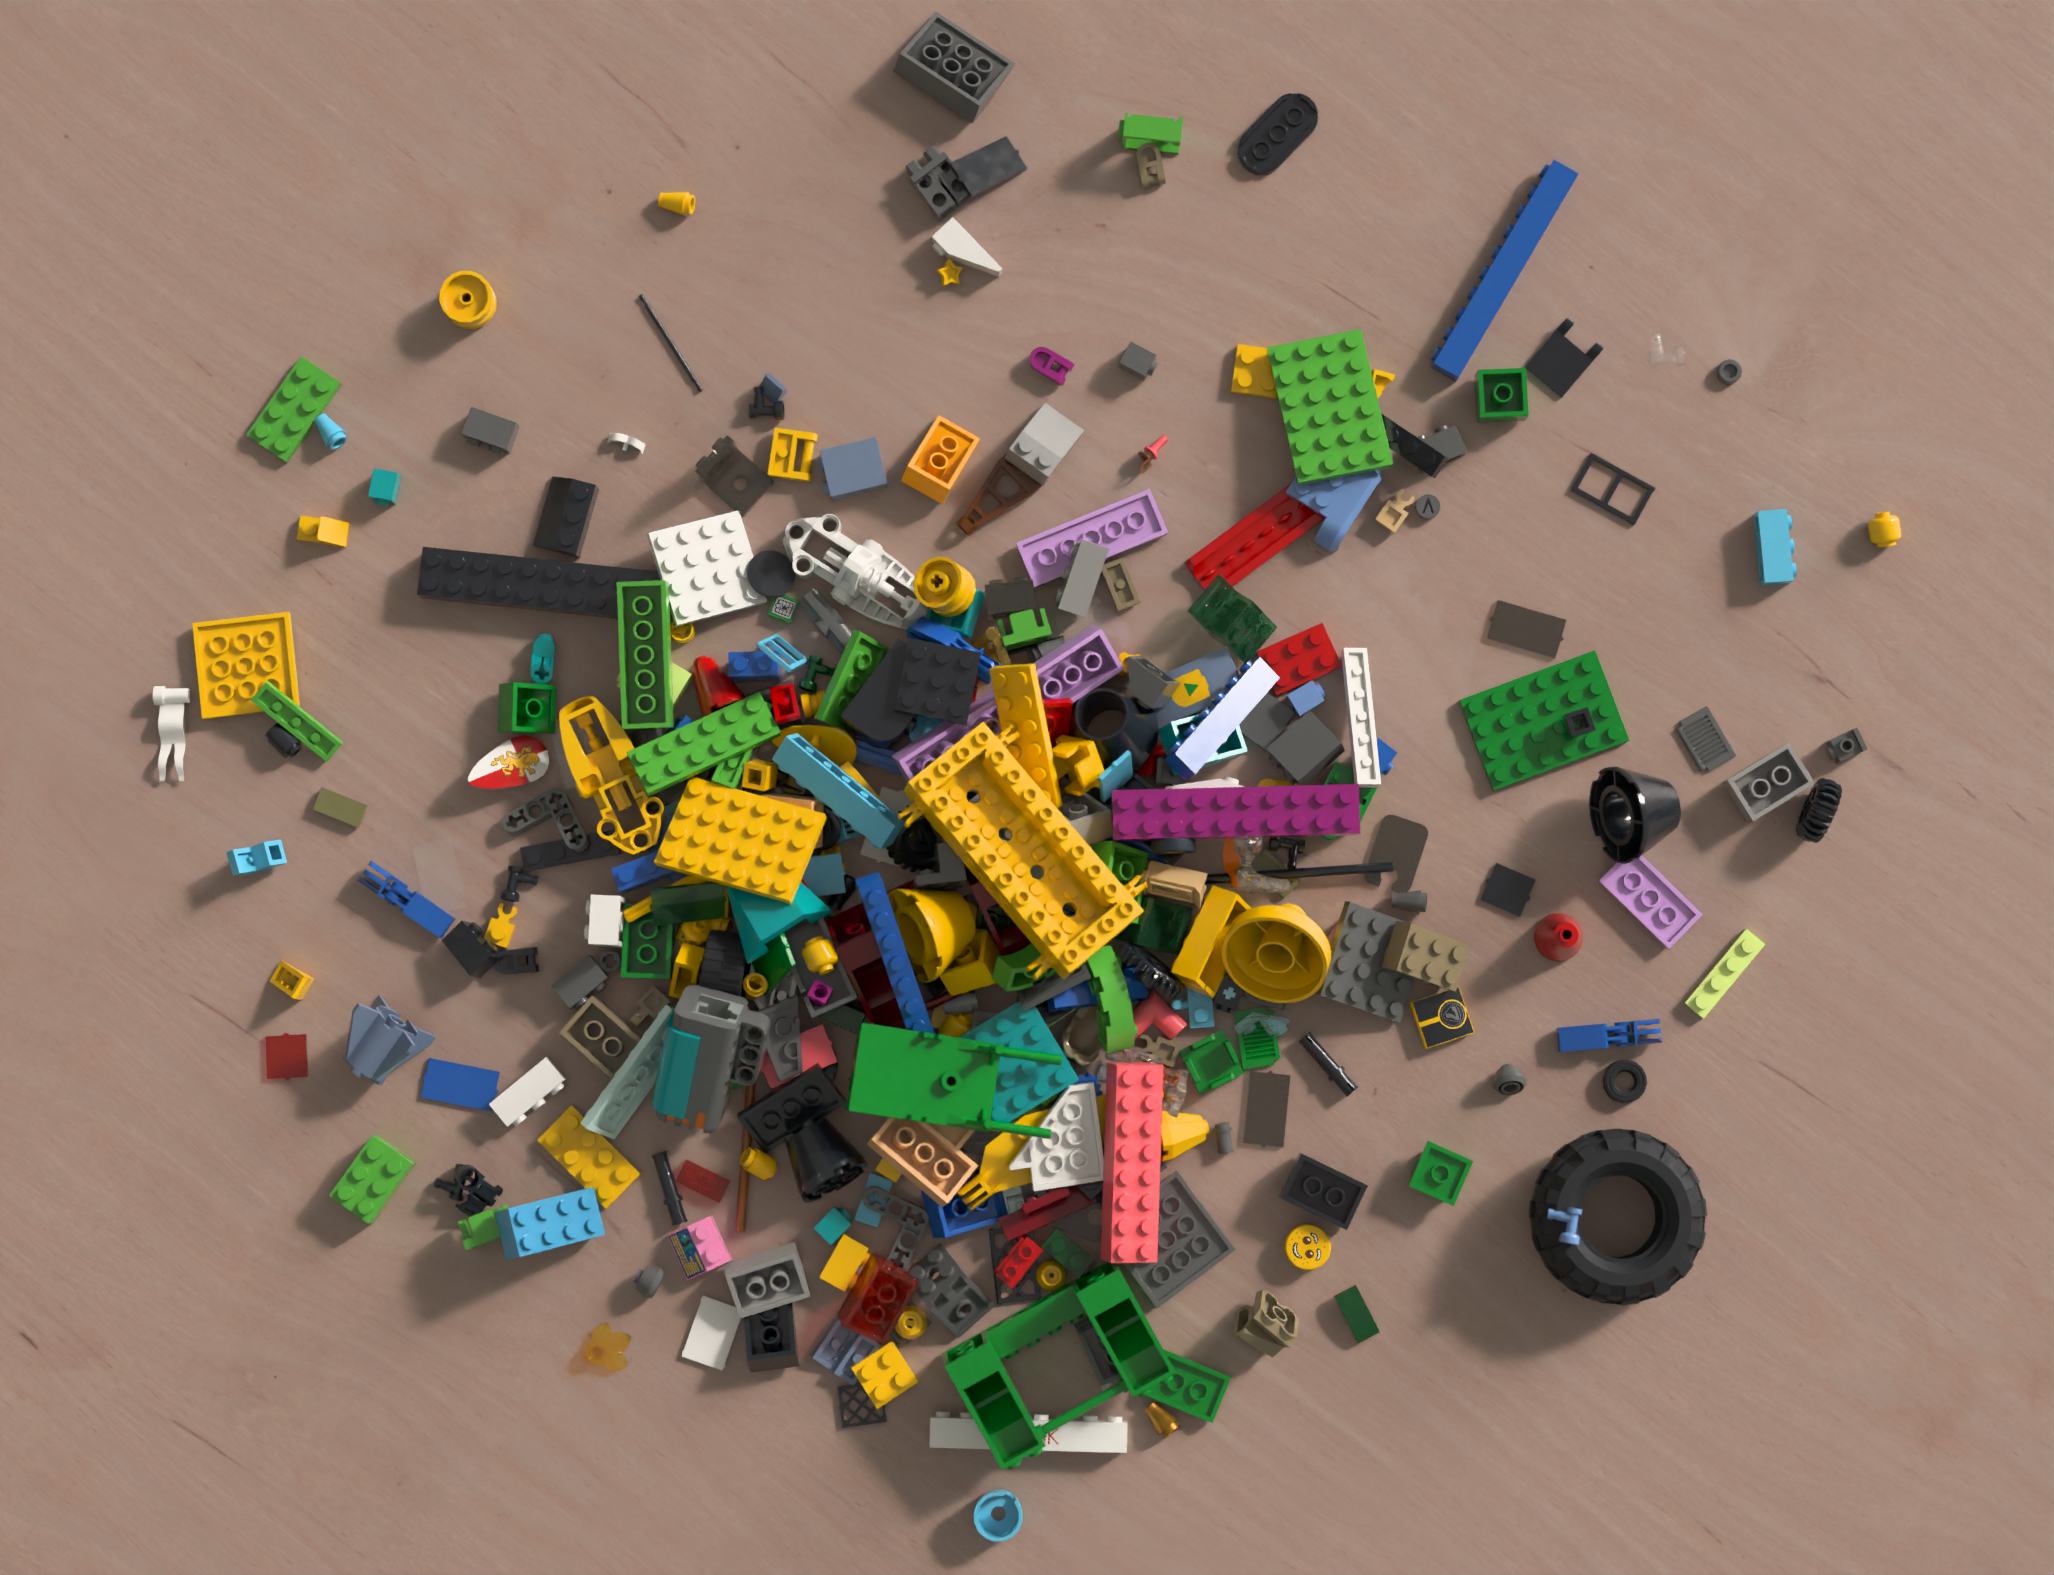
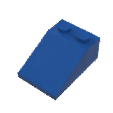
M975 1177L968 1178L961 1188ZM921 1191L933 1239L947 1238L999 1222V1218L1008 1215L1002 1191L994 1193L972 1211L968 1208L970 1203L965 1204L962 1198L964 1195L959 1196L956 1193L948 1204L941 1207L926 1193Z

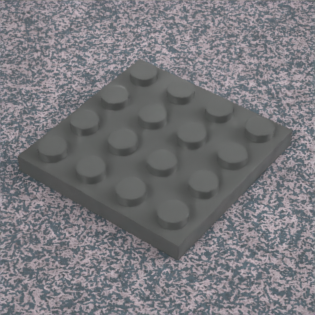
M1345 901L1330 948L1331 963L1326 978L1320 989L1316 992V995L1401 1023L1414 979L1382 968V964L1395 922L1405 921Z
M1176 1170L1160 1182L1157 1262L1124 1264L1156 1308H1158L1236 1249Z

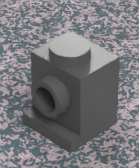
M1854 728L1826 742L1828 745L1826 747L1827 754L1831 760H1835L1836 764L1868 749L1858 728ZM1843 742L1848 743L1850 747L1849 750H1845L1843 748Z
M1163 758L1157 759L1155 784L1173 786L1190 781V778L1184 780L1179 774L1171 776L1169 774L1171 766Z

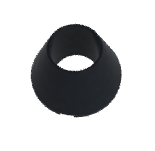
M1120 686L1100 687L1079 698L1072 706L1068 736L1094 741L1104 771L1128 750L1131 752L1134 773L1143 766V763L1151 753L1153 754L1158 742L1159 725L1153 708L1146 709L1138 704V698L1132 695V690ZM1109 710L1120 711L1126 714L1122 727L1113 735L1099 738L1087 734L1090 722L1098 714Z
M1615 766L1604 768L1598 772L1600 775L1597 780L1592 782L1590 789V818L1595 836L1601 837L1605 845L1602 849L1612 860L1621 864L1634 862L1678 827L1681 818L1680 801L1676 790L1668 781Z

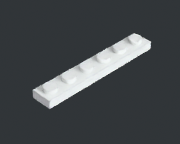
M1343 648L1341 656L1354 783L1359 784V788H1378L1381 785L1367 648Z

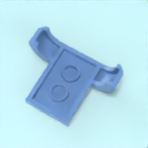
M1375 470L1355 474L1353 477L1349 475L1298 486L1295 477L1286 494L1326 518L1315 537L1314 543L1328 552L1338 551L1347 531L1376 486L1383 481L1381 471Z

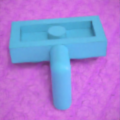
M1187 988V1000H1174L1171 1003V1007L1174 1010L1188 1009L1190 1029L1214 1027L1213 1001L1211 997Z

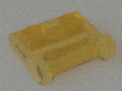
M988 628L983 636H979L972 641L974 648L979 651L985 648L983 654L1002 666L1011 665L997 628ZM988 643L992 644V649L989 648Z

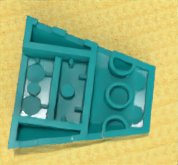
M802 882L799 884L792 904L726 886L748 964L769 951L765 945L767 942L807 918L810 924H813L832 912Z

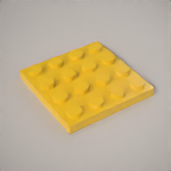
M290 612L192 623L202 719L264 713L251 699L267 680L300 706Z

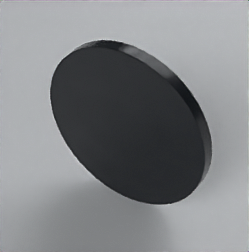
M767 550L756 554L751 559L747 568V577L752 588L759 594L766 597H778L790 590L795 580V572L792 562L788 557L780 552Z

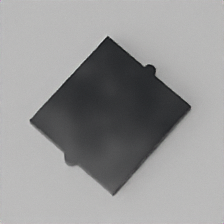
M1496 863L1490 879L1486 880L1487 886L1481 900L1520 917L1526 902L1530 900L1529 895L1536 880Z

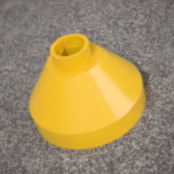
M1294 904L1268 905L1251 908L1236 917L1230 925L1223 942L1222 959L1229 976L1247 993L1269 1002L1293 1003L1312 996L1320 989L1331 963V949L1323 931L1306 916L1300 907Z

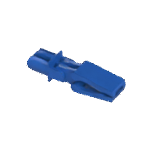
M922 616L907 629L908 638L981 652L976 678L987 685L992 681L989 668L1002 666L983 654L985 648L979 651L964 641L958 632L927 617Z
M370 861L368 865L385 876V881L366 868L363 873L378 883L380 888L378 889L362 877H359L357 881L391 905L395 906L397 904L400 906L402 913L442 939L455 921V918L417 891L413 893L407 889L408 885L373 861Z
M1660 1019L1616 1022L1611 1027H1607L1605 1023L1556 1028L1558 1051L1567 1052L1609 1048V1044L1623 1047L1662 1043V1038L1638 1039V1035L1661 1033V1028L1638 1030L1637 1028L1638 1025L1660 1024ZM1615 1033L1617 1037H1608V1034Z

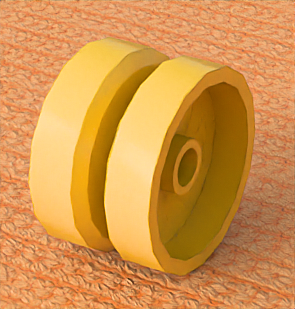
M459 271L450 275L440 289L439 301L443 311L455 325L461 328L477 329L485 326L492 319L496 311L497 299L492 287L482 275L473 271ZM470 297L471 300L466 302L465 300Z
M938 556L927 560L916 572L913 582L914 594L918 601L940 616L945 617L959 615L968 609L976 591L975 580L971 573L948 557Z

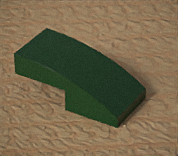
M1356 1285L1334 1296L1357 1343L1379 1333V1329Z

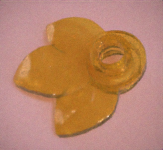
M608 1322L597 1326L592 1332V1341L587 1344L584 1350L586 1360L593 1365L602 1364L608 1370L625 1368L629 1363L622 1352L628 1347L631 1336L623 1332L612 1333ZM594 1348H599L601 1350L600 1357H595L593 1355Z

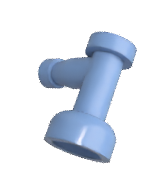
M1567 1207V1212L1549 1209L1547 1219L1567 1222L1566 1232L1560 1234V1242L1579 1245L1580 1237L1576 1234L1578 1217L1582 1215L1581 1209Z

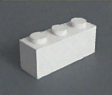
M547 1056L489 1105L507 1127L512 1123L516 1127L527 1118L524 1113L530 1108L535 1111L546 1102L543 1098L551 1092L555 1095L564 1087L562 1082L566 1080V1077Z

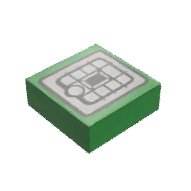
M785 595L775 597L768 616L791 624L799 601Z

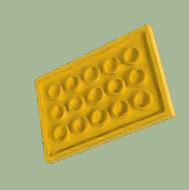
M690 777L654 863L659 867L792 904L827 817L821 812Z

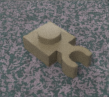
M1140 1035L1139 1038L1147 1041L1146 1048L1136 1047V1051L1140 1053L1152 1052L1150 1060L1170 1067L1174 1066L1181 1044L1159 1036L1155 1043L1152 1042L1149 1036Z

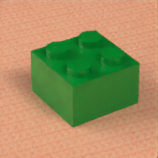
M1526 368L1477 370L1474 375L1477 423L1525 421L1529 416Z

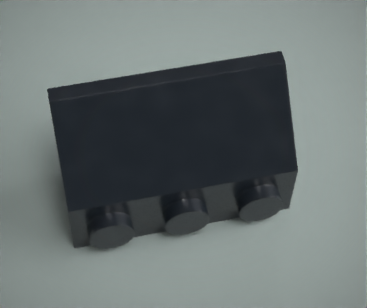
M552 476L533 546L580 558L599 492L598 487L594 484L572 478Z

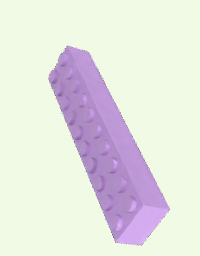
M1094 625L1089 626L1034 662L1042 700L1070 698L1075 702L1124 670L1102 629ZM991 690L971 704L967 725L944 721L891 756L907 783L982 722L987 725L995 736L1002 732L994 690Z

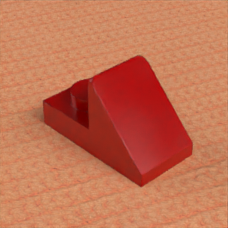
M793 683L769 688L777 725L801 720Z

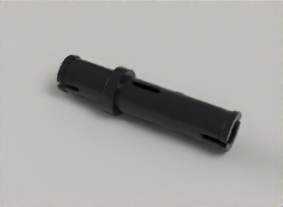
M1311 1032L1299 1041L1328 1074L1330 1082L1333 1080L1346 1097L1358 1088L1344 1072L1345 1068L1343 1066L1340 1067L1313 1037Z
M667 1151L651 1155L664 1193L665 1200L663 1202L668 1207L672 1225L687 1222L688 1220L686 1219L681 1202L683 1197L679 1195Z

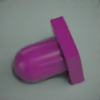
M815 979L807 998L810 999L814 1006H825L833 987Z

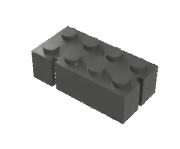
M823 917L813 924H810L807 918L784 932L796 964L791 971L802 994L809 993L815 979L833 987L825 1006H814L807 996L803 997L813 1019L858 999L837 951L838 961L833 965L834 969L827 974L820 975L819 972H811L806 965L802 950L806 947L805 943L807 941L823 936L824 939H829L833 944Z

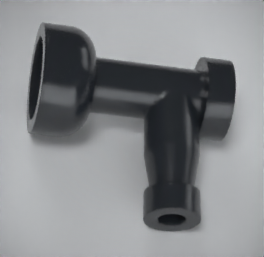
M754 387V404H749L750 419H754L756 416L774 415L775 419L784 420V401H776L773 406H764L763 387Z
M1270 837L1269 851H1277L1279 848L1289 849L1287 868L1296 869L1298 854L1303 855L1306 841Z
M508 866L507 871H510L507 888L501 892L500 899L519 902L520 895L516 892L517 883L537 886L539 876L524 874L521 867Z
M457 1163L455 1165L454 1171H456L463 1164ZM467 1170L463 1175L472 1177L474 1171ZM461 1176L460 1182L462 1185H465L466 1179ZM436 1178L435 1188H441L450 1192V1199L463 1201V1190L456 1183Z

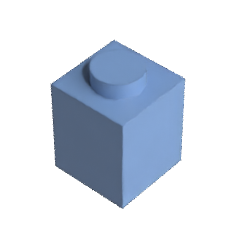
M1311 680L1288 694L1286 699L1293 711H1295L1296 716L1300 718L1309 710L1311 711L1323 704L1325 693L1319 683L1314 684Z

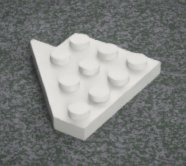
M1094 1083L1069 1085L1037 1126L1039 1128L1051 1129L1050 1139L1030 1136L1008 1165L1009 1170L1030 1167L1033 1191L1103 1181L1104 1158Z

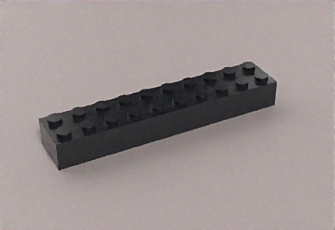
M423 547L417 595L424 599L618 619L617 582L659 581L660 577L658 571Z

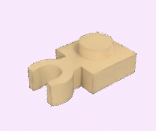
M1400 489L1396 494L1395 503L1388 500L1374 520L1393 534H1395L1409 514L1403 510L1404 507H1409L1415 499L1412 496L1409 501H1403L1401 495L1404 489Z

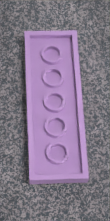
M1148 489L1017 542L1016 545L1035 589L1062 578L1065 566H1070L1073 556H1070L1072 545L1074 542L1078 543L1079 538L1109 548L1106 559L1165 536L1168 534V531L1151 490Z

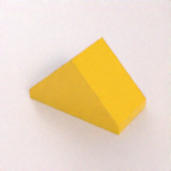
M281 960L269 982L292 998L303 1000L314 978Z

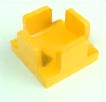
M1061 735L1055 739L1057 746L1052 749L1057 778L1059 780L1068 774L1070 781H1072V783L1064 788L1065 793L1081 796L1092 787H1099L1098 777L1104 772V768L1094 741Z

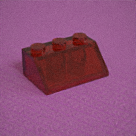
M872 1252L854 1287L850 1290L837 1313L842 1327L885 1345L918 1287L919 1280L895 1262Z

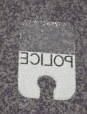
M1094 594L1086 618L1064 610L1056 617L1057 627L1070 639L1089 626L1094 625L1101 628L1106 637L1110 635L1117 637L1124 648L1133 640L1131 628Z

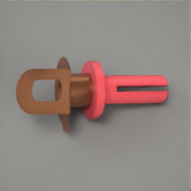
M1162 435L1151 447L1145 446V453L1138 452V455L1144 461L1140 468L1141 473L1152 467L1151 459L1156 460L1158 458L1157 452L1168 441L1165 435Z

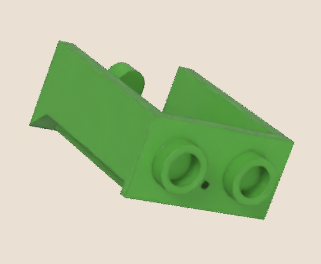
M1125 113V120H1120L1118 140L1122 141V148L1137 150L1144 143H1152L1158 147L1161 153L1179 154L1183 116L1174 121L1173 118L1131 114V117H1129L1128 113Z

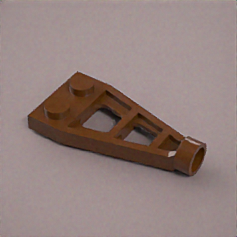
M1005 454L996 463L968 510L956 524L966 535L970 536L978 527L1031 498L1043 485L1007 461ZM1004 474L1010 475L1020 486L1019 491L1009 497H1002L996 491V485ZM987 494H992L999 501V506L989 513H984L979 508V504ZM968 518H972L974 520V524H972L968 520Z

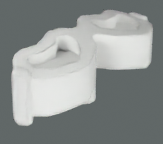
M610 433L607 442L624 443L623 451H627L628 445L634 446L642 454L646 445L634 437L620 433Z

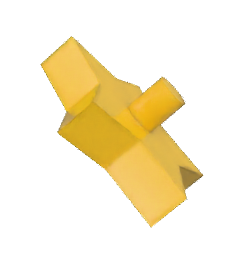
M950 258L946 260L944 267L936 270L942 276V286L950 282L957 285L960 284L958 275L963 267L955 266Z

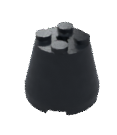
M826 1118L817 1122L815 1119H811L802 1125L803 1129L798 1133L793 1132L784 1138L798 1192L805 1203L820 1200L822 1193L828 1194L835 1189L836 1191L840 1190L864 1172L862 1167L868 1166L863 1155Z

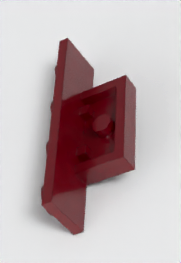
M1077 1185L1070 1188L1065 1186L1047 1189V1194L1039 1198L1037 1194L1024 1200L1025 1204L1021 1205V1209L999 1218L998 1221L1009 1242L1096 1204L1097 1200L1094 1198L1091 1201Z

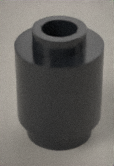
M278 722L265 735L268 738V742L284 758L288 756L294 757L302 748L300 746L301 741Z

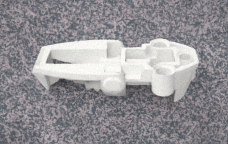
M826 514L821 518H799L787 525L785 529L786 535L782 541L788 558L792 562L793 570L799 578L807 579L813 574L823 578L835 586L830 593L832 599L885 625L907 630L909 626L922 616L926 617L929 609L927 606L919 602L918 599L908 595L904 598L894 591L895 588L885 582L889 577L914 594L913 582L915 576L896 559L887 554L879 543L872 539H866L862 546L840 533L841 523L839 518L833 514ZM827 521H834L837 527L834 531L827 532L824 530V524ZM794 528H800L803 530V535L799 539H794L790 536L791 531ZM814 532L826 540H830L837 547L850 554L846 557L832 547L826 552L823 559L840 569L839 573L802 550ZM801 561H808L810 568L806 572H800L797 570L798 564ZM880 592L888 598L891 596L900 602V608L907 612L905 617L902 618L874 599L877 593Z

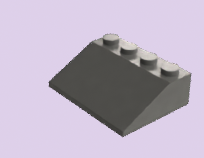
M935 12L900 53L893 72L973 124L1011 72L1015 63Z

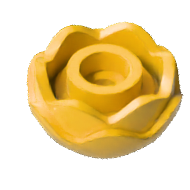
M1046 1260L1036 1270V1278L1038 1284L1043 1289L1054 1291L1061 1288L1065 1283L1067 1273L1064 1266L1058 1261ZM1050 1273L1054 1274L1052 1278L1049 1277Z

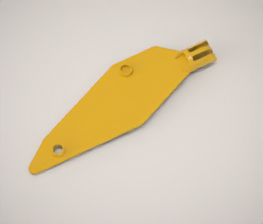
M1106 1094L1096 1096L1102 1146L1104 1145ZM1050 1109L1024 1115L1014 1124L1037 1127ZM1002 1132L985 1146L980 1173L956 1192L959 1196L964 1195L962 1200L965 1204L970 1203L968 1205L970 1211L996 1192L1032 1183L1030 1167L1009 1170L1008 1167L1030 1136Z

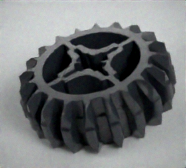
M1820 778L1817 780L1813 788H1811L1798 817L1799 820L1796 824L1797 836L1808 842L1818 843L1821 841L1825 833H1827L1829 826H1831L1842 797L1841 785L1831 779Z

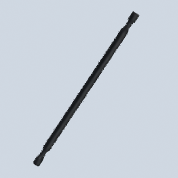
M643 294L639 295L640 300L643 301L645 308L690 379L695 383L699 392L703 391L656 314L646 302Z

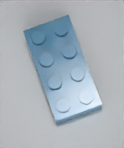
M594 1187L495 1212L506 1260L605 1235Z

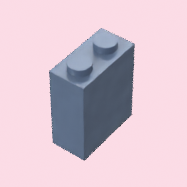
M876 437L820 450L821 457L817 458L820 472L825 471L827 479L822 481L825 495H830L832 501L888 487Z

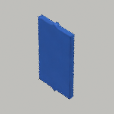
M429 1058L426 1075L423 1076L424 1085L421 1098L492 1111L489 1104L494 1100L495 1094L498 1093L497 1084L500 1072Z

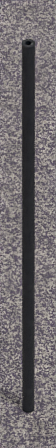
M1393 862L1236 872L1235 877L1240 882L1393 872ZM1228 873L1207 874L1205 884L1231 883V877Z

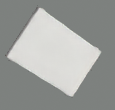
M703 1295L700 1299L701 1302L685 1348L682 1351V1357L723 1371L741 1319L735 1306Z

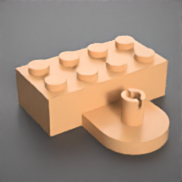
M888 1117L867 1143L869 1147L941 1207L948 1204L978 1166L959 1150L975 1131L971 1129Z

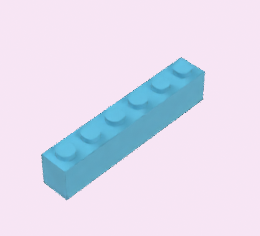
M798 733L784 738L772 758L778 764V768L781 771L789 773L796 779L798 785L811 791L816 800L828 805L836 816L845 819L854 831L862 833L867 837L872 846L882 849L893 844L904 827L905 821L903 819L899 820L896 813Z

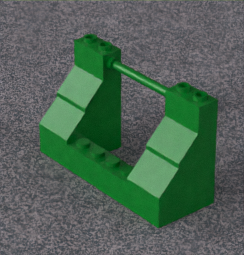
M1109 1262L1103 1263L1080 1278H1076L942 1353L944 1367L1002 1470L1006 1468L1008 1470L1014 1469L1021 1464L1020 1460L1025 1457L1033 1458L1043 1451L1042 1448L1046 1446L1043 1440L1047 1437L1046 1434L1124 1391L1126 1393L1130 1391L1132 1397L1136 1395L1142 1397L1152 1390V1386L1158 1383L1160 1385L1166 1384L1173 1379L1172 1375L1176 1374L1116 1263ZM1086 1312L1122 1378L1118 1380L1119 1384H1115L1046 1424L1036 1426L1001 1359L1004 1357L1006 1359L1014 1357L1019 1353L1018 1349L1025 1345L1031 1347L1040 1341L1039 1337L1047 1333L1049 1335L1057 1333L1062 1329L1061 1325L1068 1321L1074 1323L1083 1317L1082 1313Z

